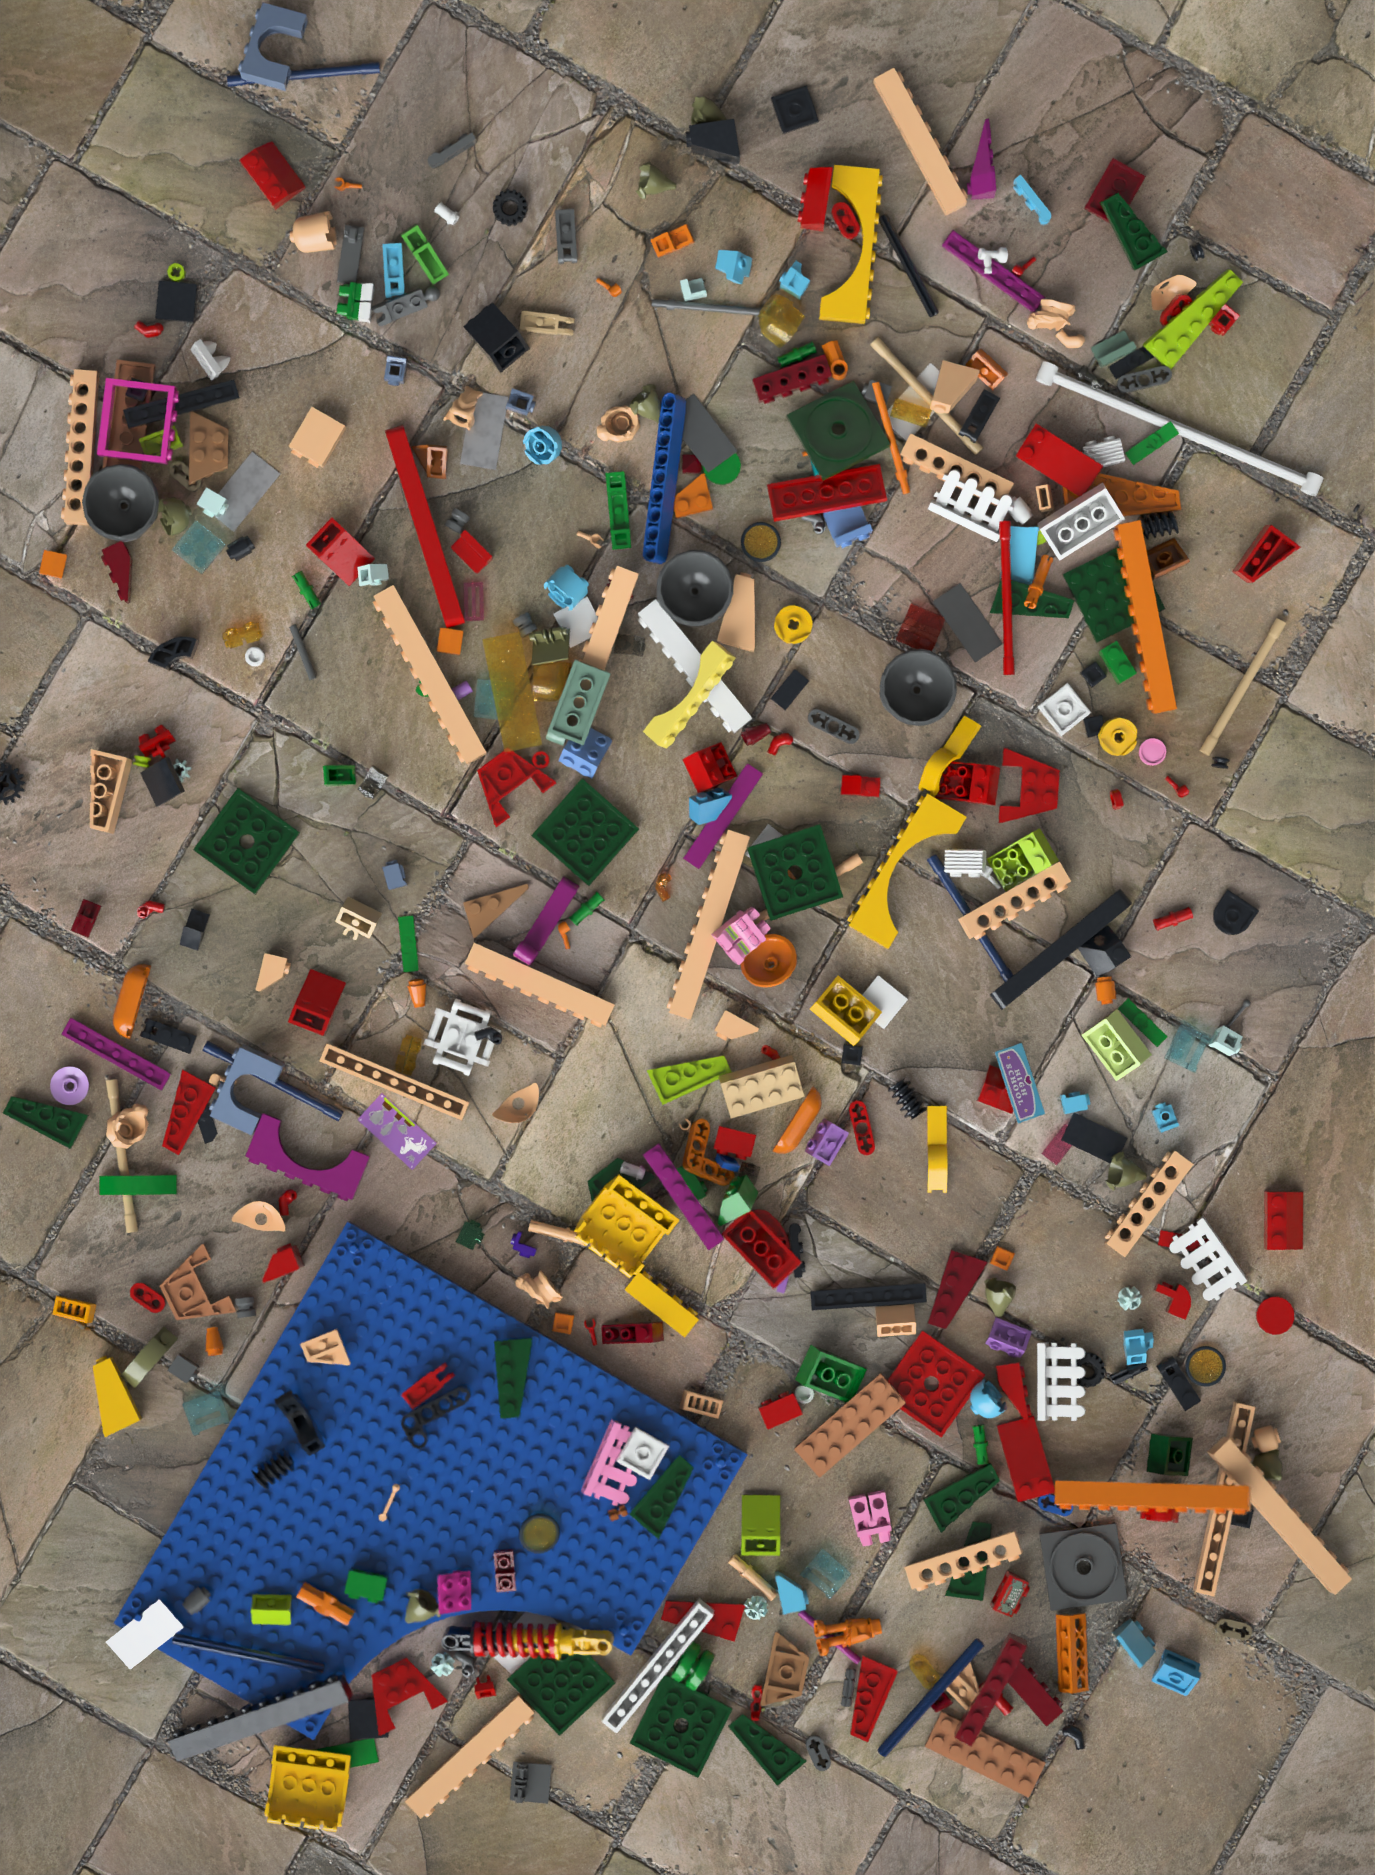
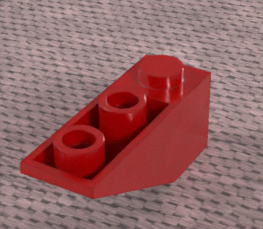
M1019 1363L995 1366L999 1387L1025 1421L1028 1420V1416H1031L1030 1405H1026L1025 1397H1028L1027 1386L1022 1383V1378L1025 1377L1024 1367L1020 1366Z

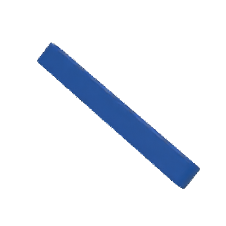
M670 392L666 393L661 401L643 546V558L656 564H663L668 556L686 412L685 398Z

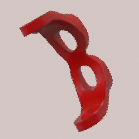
M754 1684L751 1691L754 1699L750 1705L751 1720L759 1721L762 1685ZM756 1690L760 1691L759 1697H755ZM755 1703L759 1704V1710L757 1711L753 1709Z

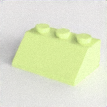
M1118 1009L1082 1034L1083 1038L1116 1081L1140 1066L1152 1055Z

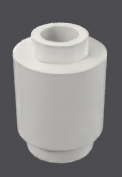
M1014 496L1012 498L1011 505L1014 508L1012 512L1008 510V513L1016 522L1023 525L1033 516L1030 512L1032 510L1021 497L1016 498Z

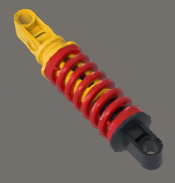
M474 1620L471 1627L449 1626L446 1628L441 1644L444 1649L449 1651H471L473 1658L485 1657L488 1653L491 1657H496L498 1654L501 1657H507L510 1654L512 1658L517 1657L519 1654L522 1658L528 1657L529 1654L532 1658H537L540 1654L542 1658L559 1660L564 1653L569 1655H607L611 1651L614 1636L607 1630L563 1629L561 1623L549 1624L548 1629H544L542 1623H539L537 1629H534L533 1624L529 1623L527 1629H523V1623H518L517 1628H513V1623L509 1622L506 1631H503V1623L498 1622L496 1631H493V1623L488 1622L486 1630H483L485 1622Z

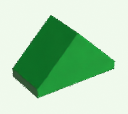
M355 765L323 766L324 785L326 787L356 784Z

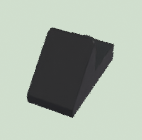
M191 908L186 926L183 927L180 945L199 950L210 914Z

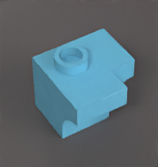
M719 250L715 269L726 273V279L736 284H743L744 277H749L753 258L739 251Z
M795 260L792 267H790L788 272L783 273L779 281L781 282V289L800 300L809 286L810 280L802 275V264Z
M1143 1329L1124 1331L1123 1345L1127 1365L1146 1363V1352L1148 1349L1153 1348L1154 1338L1152 1332L1144 1333Z

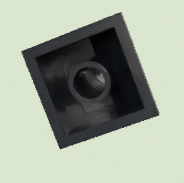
M734 119L689 125V131L686 132L687 147H691L692 153L735 165L740 164V152Z
M493 302L484 307L478 315L470 319L463 326L468 335L500 373L530 349L520 332Z

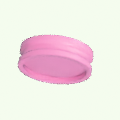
M1150 738L1140 745L1139 757L1145 764L1153 766L1164 760L1166 747L1159 739Z

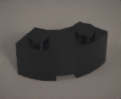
M176 637L160 644L152 652L148 662L169 670L171 665L179 659H193L200 641L192 637Z

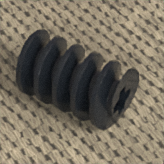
M1168 511L1167 516L1164 512H1161L1160 518L1157 514H1153L1152 519L1149 515L1145 516V521L1141 516L1137 519L1141 520L1143 535L1147 540H1149V534L1156 538L1157 532L1162 537H1164L1165 531L1171 535L1172 529L1175 530L1176 534H1179L1177 519L1172 511Z
M904 1078L891 1086L888 1092L895 1091L892 1098H899L896 1105L903 1104L900 1111L907 1110L904 1117H911L910 1120L925 1112L927 1107L920 1108L923 1101H916L919 1094L912 1095L915 1088H908L911 1082H904Z
M285 1448L282 1449L283 1456L276 1453L277 1460L270 1457V1465L264 1461V1469L258 1465V1473L252 1470L256 1481L263 1488L268 1489L269 1483L274 1485L276 1483L275 1478L280 1481L282 1475L287 1476L288 1470L291 1472L295 1470L294 1461Z

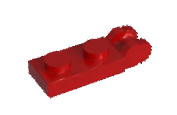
M446 1363L429 1372L401 1394L412 1410L436 1393L446 1382L455 1376L452 1372L447 1374L441 1381L436 1375L446 1369L448 1366Z

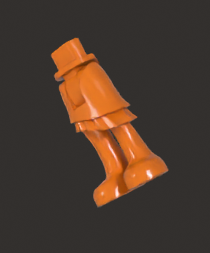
M849 1618L845 1622L825 1625L822 1620H814V1634L816 1637L843 1632V1635L816 1639L820 1656L827 1655L830 1647L842 1644L844 1648L847 1645L851 1646L869 1638H874L877 1634H882L879 1618L873 1620L871 1618Z

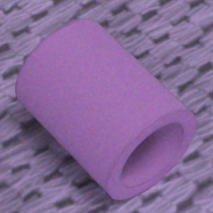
M467 681L452 688L458 700L473 692Z

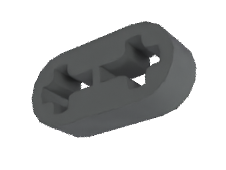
M818 1735L809 1736L806 1740V1748L817 1770L826 1771L831 1766V1759L823 1740ZM812 1739L820 1742L817 1744L819 1749L817 1752L814 1747L809 1746ZM819 1754H821L823 1759L828 1760L825 1762L826 1766L822 1767L821 1764H817L819 1762Z

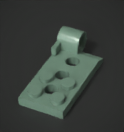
M576 659L574 660L549 726L546 740L564 746L567 739L584 745L611 673ZM582 680H590L592 686L589 690H584L581 687ZM581 697L584 699L585 704L582 708L575 706V698ZM570 715H575L578 718V723L574 726L570 725L567 721Z

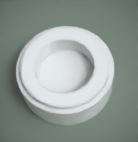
M251 647L246 651L245 659L249 665L256 667L264 662L265 655L260 648Z
M801 1384L795 1389V1397L798 1402L806 1404L813 1399L814 1391Z

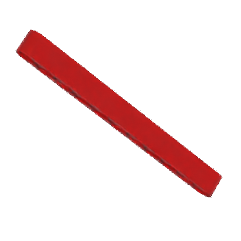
M400 425L385 430L446 628L463 624L465 620L404 426Z

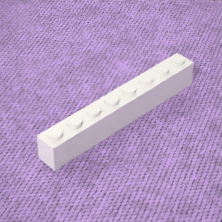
M655 599L638 613L640 617L638 622L644 629L646 627L649 628L652 632L650 637L656 644L658 642L664 647L661 649L668 658L672 657L676 663L673 665L680 673L684 672L688 676L686 681L693 687L698 676L701 654ZM722 680L713 687L708 698L703 701L704 703L709 702L712 706L710 710L716 718L719 716L724 721L722 725L728 732L732 731L735 734L752 720V717Z
M700 1598L694 1603L603 1714L602 1722L617 1734L714 1616V1609Z

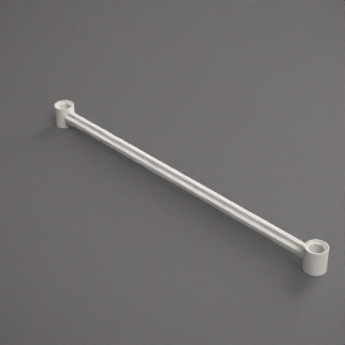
M1045 361L1042 362L1036 380L1042 384L1051 386L1052 383H1056L1159 427H1163L1171 421L1179 432L1178 435L1301 485L1300 490L1311 496H1317L1324 479L1318 474L1308 472L1307 475L1301 474L1057 372L1059 368L1056 365Z

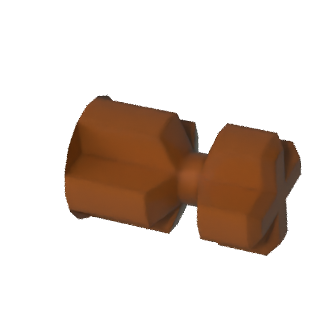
M624 1504L619 1506V1510L613 1508L607 1511L611 1522L619 1519L620 1514L623 1517L628 1515Z

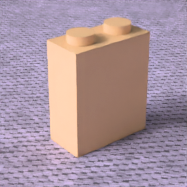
M311 407L289 445L290 449H292L291 453L298 458L304 456L309 459L308 463L316 468L318 466L324 468L346 427Z

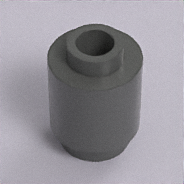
M197 1587L184 1599L185 1601L182 1605L193 1615L211 1601L209 1598L211 1594L205 1587Z

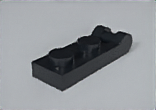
M983 389L958 435L968 437L975 444L998 404L1000 397ZM970 425L976 428L975 433L968 429Z
M148 1018L145 1019L144 1023L146 1025L144 1030H141V1037L191 1054L197 1038L196 1035ZM153 1027L158 1028L156 1035L151 1034Z
M792 1223L789 1227L791 1251L801 1261L800 1254L804 1253L803 1243L798 1241L801 1227L797 1223ZM801 1261L802 1263L794 1270L795 1278L802 1277V1273L806 1272L804 1261Z
M1170 1356L1167 1358L1168 1361L1163 1364L1159 1363L1156 1367L1184 1411H1187L1201 1402L1174 1357ZM1172 1367L1174 1372L1168 1375L1166 1370Z

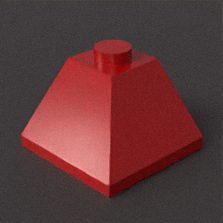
M989 1065L976 1101L1013 1114L1014 1110L999 1068Z

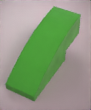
M417 224L400 234L433 285L449 275Z

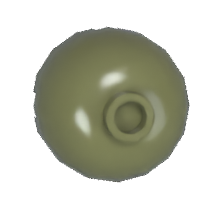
M176 497L159 500L158 513L162 512L160 522L166 534L174 536L185 531L189 525L190 516H192L189 505H185L182 500Z

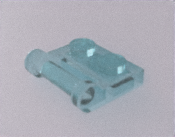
M1180 1024L1164 1059L1196 1073L1198 1069L1196 1066L1207 1043L1209 1044L1212 1038ZM1195 1038H1198L1200 1042L1190 1063H1187L1185 1059Z
M219 1390L182 1403L194 1436L199 1435L201 1431L222 1423H230V1418ZM220 1411L221 1416L197 1425L195 1419Z
M822 1548L800 1575L810 1580L830 1600L852 1573ZM813 1568H816L834 1584L833 1587L830 1588L811 1572Z

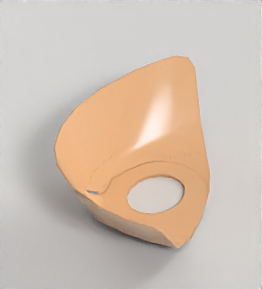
M1176 275L1161 282L1151 292L1152 309L1157 311L1165 309L1177 295H1187L1196 286V282L1184 275ZM1169 282L1164 288L1159 289L1164 283Z
M537 1083L513 1093L492 1113V1116L509 1123H520L529 1119L538 1105L539 1088ZM515 1098H522L524 1100V1107L517 1110L513 1107L512 1102Z
M257 1201L249 1203L239 1209L232 1217V1222L241 1223L256 1230L285 1232V1224L279 1212L266 1202ZM263 1213L267 1216V1222L264 1225L256 1223L255 1217L257 1214Z

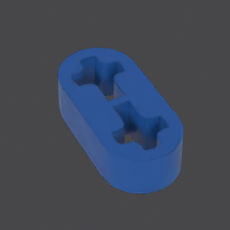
M1054 1494L1037 1498L1038 1506L1044 1511L1061 1516H1068L1073 1512V1506H1071V1509L1062 1512V1509L1055 1504ZM1047 1496L1049 1501L1054 1502V1505L1047 1504L1044 1507L1041 1499H1045Z

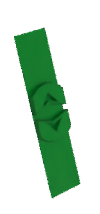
M1170 421L1125 454L1131 463L1135 465L1177 436L1179 432Z
M413 916L398 917L403 972L419 971Z
M1129 998L1118 1008L1156 1047L1168 1037Z

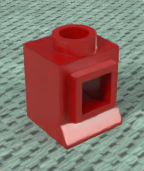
M1225 303L1210 321V329L1215 334L1224 336L1240 315ZM1223 314L1230 319L1226 326L1218 321Z

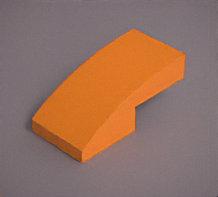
M687 224L650 240L658 258L695 242Z

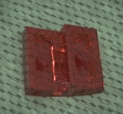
M911 603L896 641L915 649L933 651L945 619L937 613Z

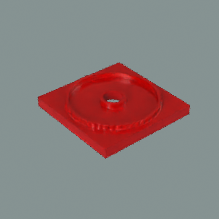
M922 1330L887 1380L906 1401L899 1409L942 1438L970 1398L972 1389L984 1378L985 1374ZM930 1376L938 1380V1387L932 1391L924 1386L925 1379Z

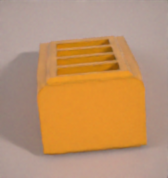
M57 1295L52 1314L84 1323H92L96 1304ZM62 1302H65L64 1311L61 1312ZM70 1303L73 1304L71 1314H69ZM78 1305H79V1306H80L79 1315H76L77 1309H78Z

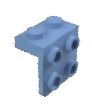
M861 506L823 513L836 548L840 546L842 549L852 545V541L857 539L863 541L869 538V534L873 531L865 518Z
M590 728L584 745L568 740L558 761L592 779L610 747L612 739Z

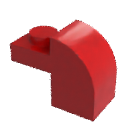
M1162 1281V1284L1156 1283L1155 1291L1171 1297L1165 1312L1186 1320L1191 1307V1297L1187 1289L1178 1283L1175 1290L1172 1289L1173 1285Z

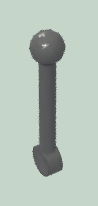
M1244 1000L1243 1006L1238 1010V1012L1233 1016V1018L1228 1022V1024L1224 1025L1225 1027L1230 1029V1026L1243 1012V1010L1246 1007L1250 1006V1000Z

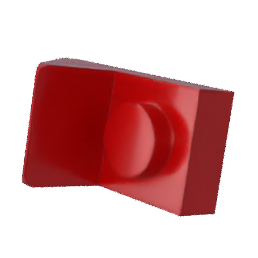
M842 775L841 795L879 797L881 778Z

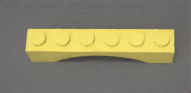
M711 641L700 656L698 676L688 695L672 710L654 716L643 732L663 748L667 749L672 745L675 737L686 727L688 720L697 712L701 703L708 698L710 691L720 682L726 670L731 668L736 657L721 644Z

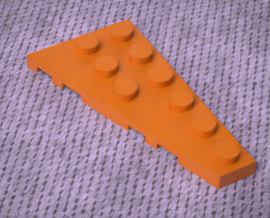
M1099 473L1088 490L1090 491L1103 483L1123 516L1181 510L1178 490L1134 482ZM1062 486L1064 506L1079 498L1078 495Z

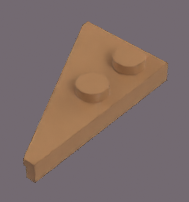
M528 884L463 902L473 938L479 936L482 931L529 889Z

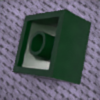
M1151 1433L1146 1472L1170 1476H1188L1193 1438Z

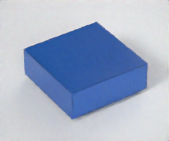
M717 1154L715 1157V1161L721 1168L738 1172L740 1165L734 1157Z

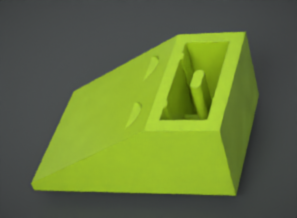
M1040 828L986 859L1005 892L1059 861Z
M742 1495L741 1555L780 1556V1495Z

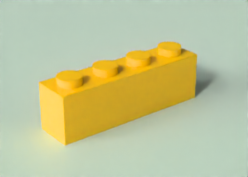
M643 1271V1273L639 1272L638 1275L636 1274L624 1290L685 1338L698 1322V1313L690 1306L688 1309L682 1305L683 1301L675 1294L671 1297L666 1293L668 1289L661 1283L656 1285L651 1281L653 1277L646 1271Z

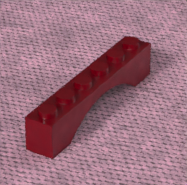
M1009 1632L981 1689L955 1729L954 1738L972 1747L1027 1648L1026 1640Z

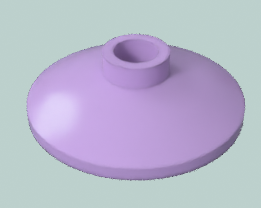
M64 1067L53 1075L50 1089L53 1097L58 1102L65 1105H74L86 1097L89 1090V1082L85 1073L80 1069ZM69 1082L74 1084L73 1089H68L67 1084Z

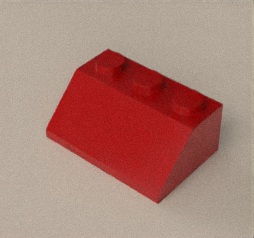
M272 141L254 148L240 159L242 166L275 210L306 188Z
M833 167L809 168V173H805L803 184L807 185L806 192H802L800 203L804 204L803 211H799L797 222H801L800 228L823 232Z
M1264 1191V1249H1303V1192Z
M289 1243L276 1249L277 1253L273 1254L262 1278L263 1283L305 1266L297 1245L292 1246Z

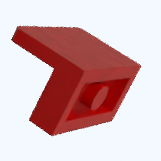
M464 530L460 534L461 537L451 546V549L478 574L493 557Z

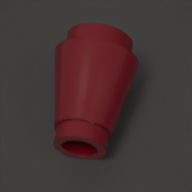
M764 723L744 728L741 736L747 746H753L770 734L771 731L768 724Z

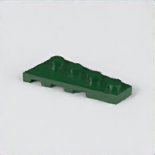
M973 1521L963 1547L991 1538L992 1523ZM979 1551L977 1554L981 1561H985L988 1558L985 1551ZM960 1557V1565L968 1566L969 1559L967 1557ZM987 1565L982 1567V1571L972 1573V1571L965 1572V1576L954 1579L952 1576L945 1596L983 1601Z

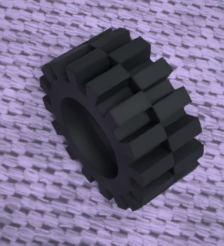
M506 189L505 192L501 191L499 195H496V199L493 201V212L498 222L500 221L503 225L507 224V226L513 224L515 226L517 223H521L523 218L526 217L527 212L526 199L522 194L516 192V190L510 191ZM507 201H514L518 206L517 211L512 215H508L503 211V205Z
M1085 1352L1083 1358L1077 1359V1366H1082V1364L1089 1362L1094 1365L1095 1372L1091 1377L1077 1378V1384L1090 1388L1101 1383L1102 1378H1104L1105 1365L1096 1354Z

